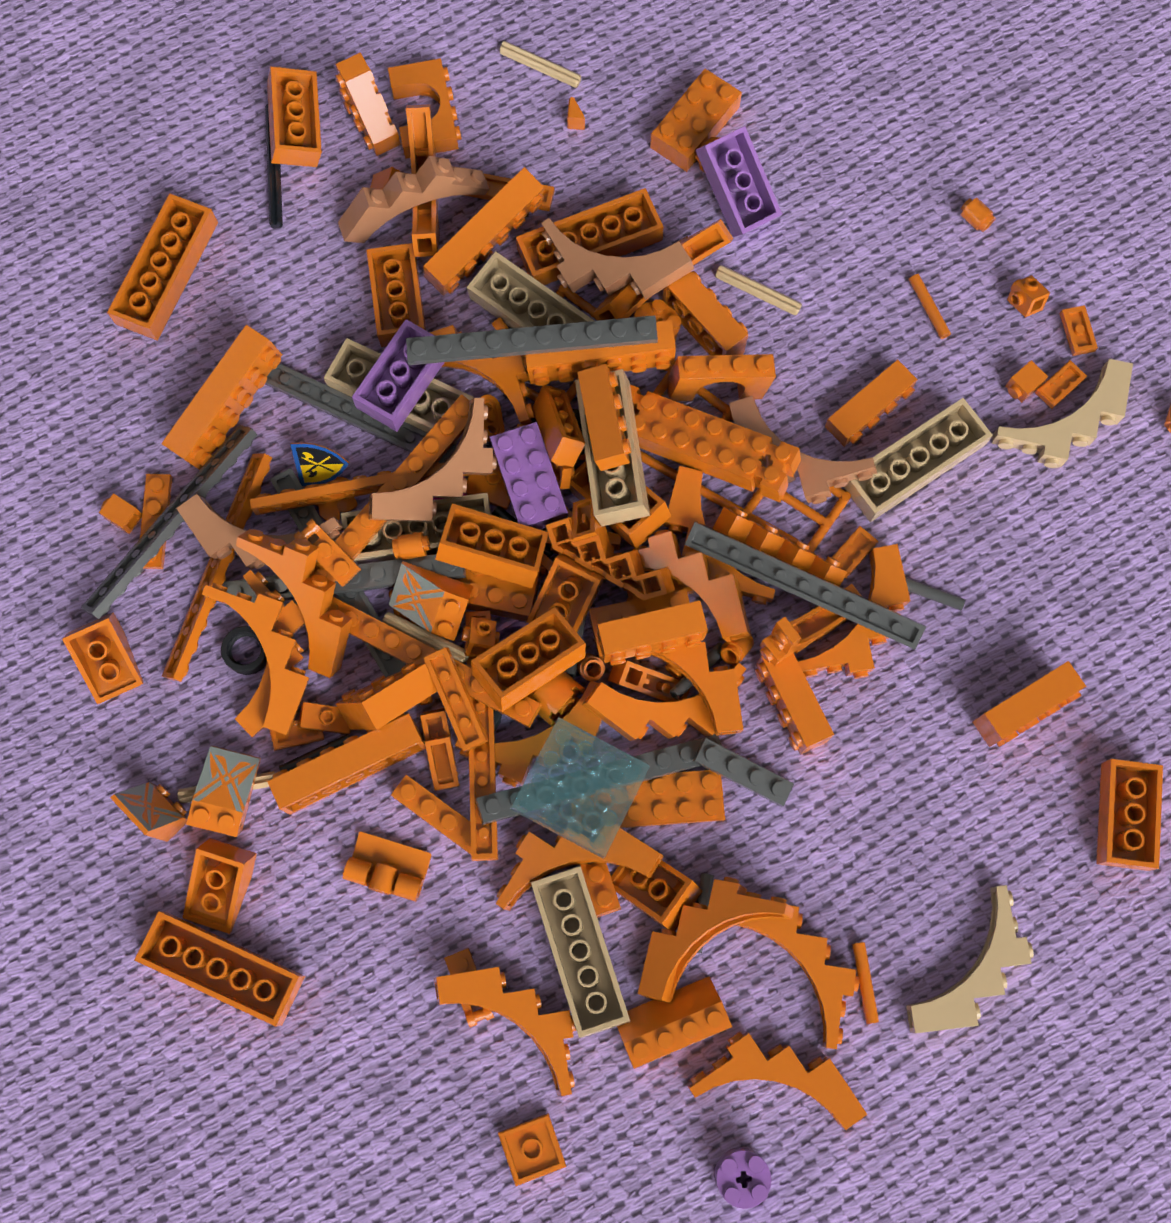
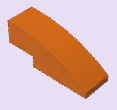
M445 708L422 712L420 717L434 790L460 786Z

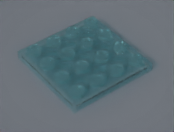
M558 718L510 809L604 859L650 765Z

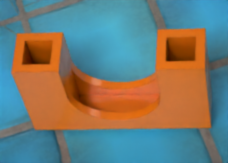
M441 58L389 67L388 73L394 100L422 95L433 98L440 105L437 114L431 119L436 153L459 149L458 140H462L459 126H454V121L458 120L455 106H450V101L454 100L451 86H446V81H450L448 68L442 66ZM408 126L399 127L405 159L410 158Z
M773 354L677 356L667 378L669 399L673 401H693L700 388L718 382L737 383L739 400L753 396L754 400L763 399L776 378Z

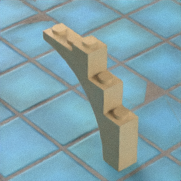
M1109 359L1101 369L1097 386L1090 399L1073 414L1055 423L1035 428L1017 429L999 426L993 434L992 444H997L1002 449H1021L1025 454L1039 453L1037 462L1043 463L1048 468L1062 467L1068 460L1071 442L1078 447L1090 446L1097 438L1099 421L1104 425H1115L1125 417L1133 363Z
M1007 885L990 888L992 904L990 929L984 947L973 967L958 983L944 993L924 1002L906 1005L910 1033L979 1026L978 1019L981 1018L978 1003L974 1002V998L1005 995L1004 989L1007 988V979L1005 973L1001 972V967L1032 964L1031 958L1034 955L1032 944L1028 942L1027 937L1016 938L1018 923L1016 918L1012 916L1013 896L1011 891H1008Z

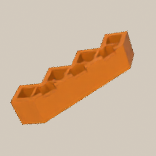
M723 507L712 529L840 587L847 574V571L839 567L841 562L830 556H827L826 559L808 550L810 546L800 540L793 542L778 534L779 530L767 523L763 526L747 517L748 513L737 507L734 510Z
M572 517L546 525L554 550L569 556L587 569L599 573L617 586L629 590L640 599L647 600L675 591L668 566L645 573L638 549L614 556L608 533L574 542L572 540Z

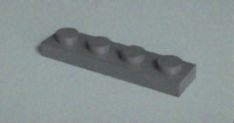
M707 738L702 739L693 759V762L781 807H784L794 783Z

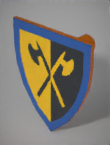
M290 443L299 481L302 486L330 482L342 474L350 463L339 453L325 446L315 443Z

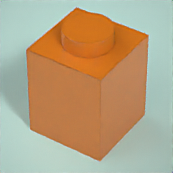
M1031 360L1010 378L1005 387L1012 398L1018 399L1022 403L1043 385L1048 376Z
M114 493L103 502L99 514L127 534L131 533L142 518V513L136 507Z

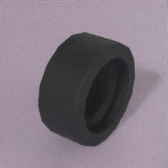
M250 626L236 627L228 632L223 639L221 656L225 664L236 673L251 675L264 669L267 658L259 639ZM242 637H253L260 644V655L251 664H239L232 656L234 643Z

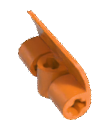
M359 832L353 855L349 857L345 865L343 879L367 886L369 889L385 895L393 894L416 902L419 898L432 855L429 852Z

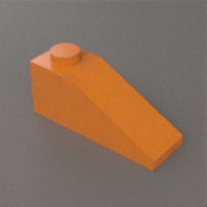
M627 660L622 664L613 665L608 678L610 682L665 702H677L687 699L690 691L689 689L679 700H676L669 691L680 680Z

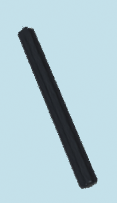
M266 104L269 224L271 228L276 229L283 226L281 165L271 163L268 104Z

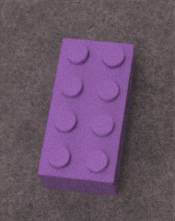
M745 126L696 149V153L733 237L743 235L782 215Z
M408 320L403 322L352 396L357 409L396 432L444 364V362L419 365L408 364L406 338L434 336Z
M537 422L491 436L490 441L493 452L496 455L517 523L542 529L546 528L547 524L568 518V512Z

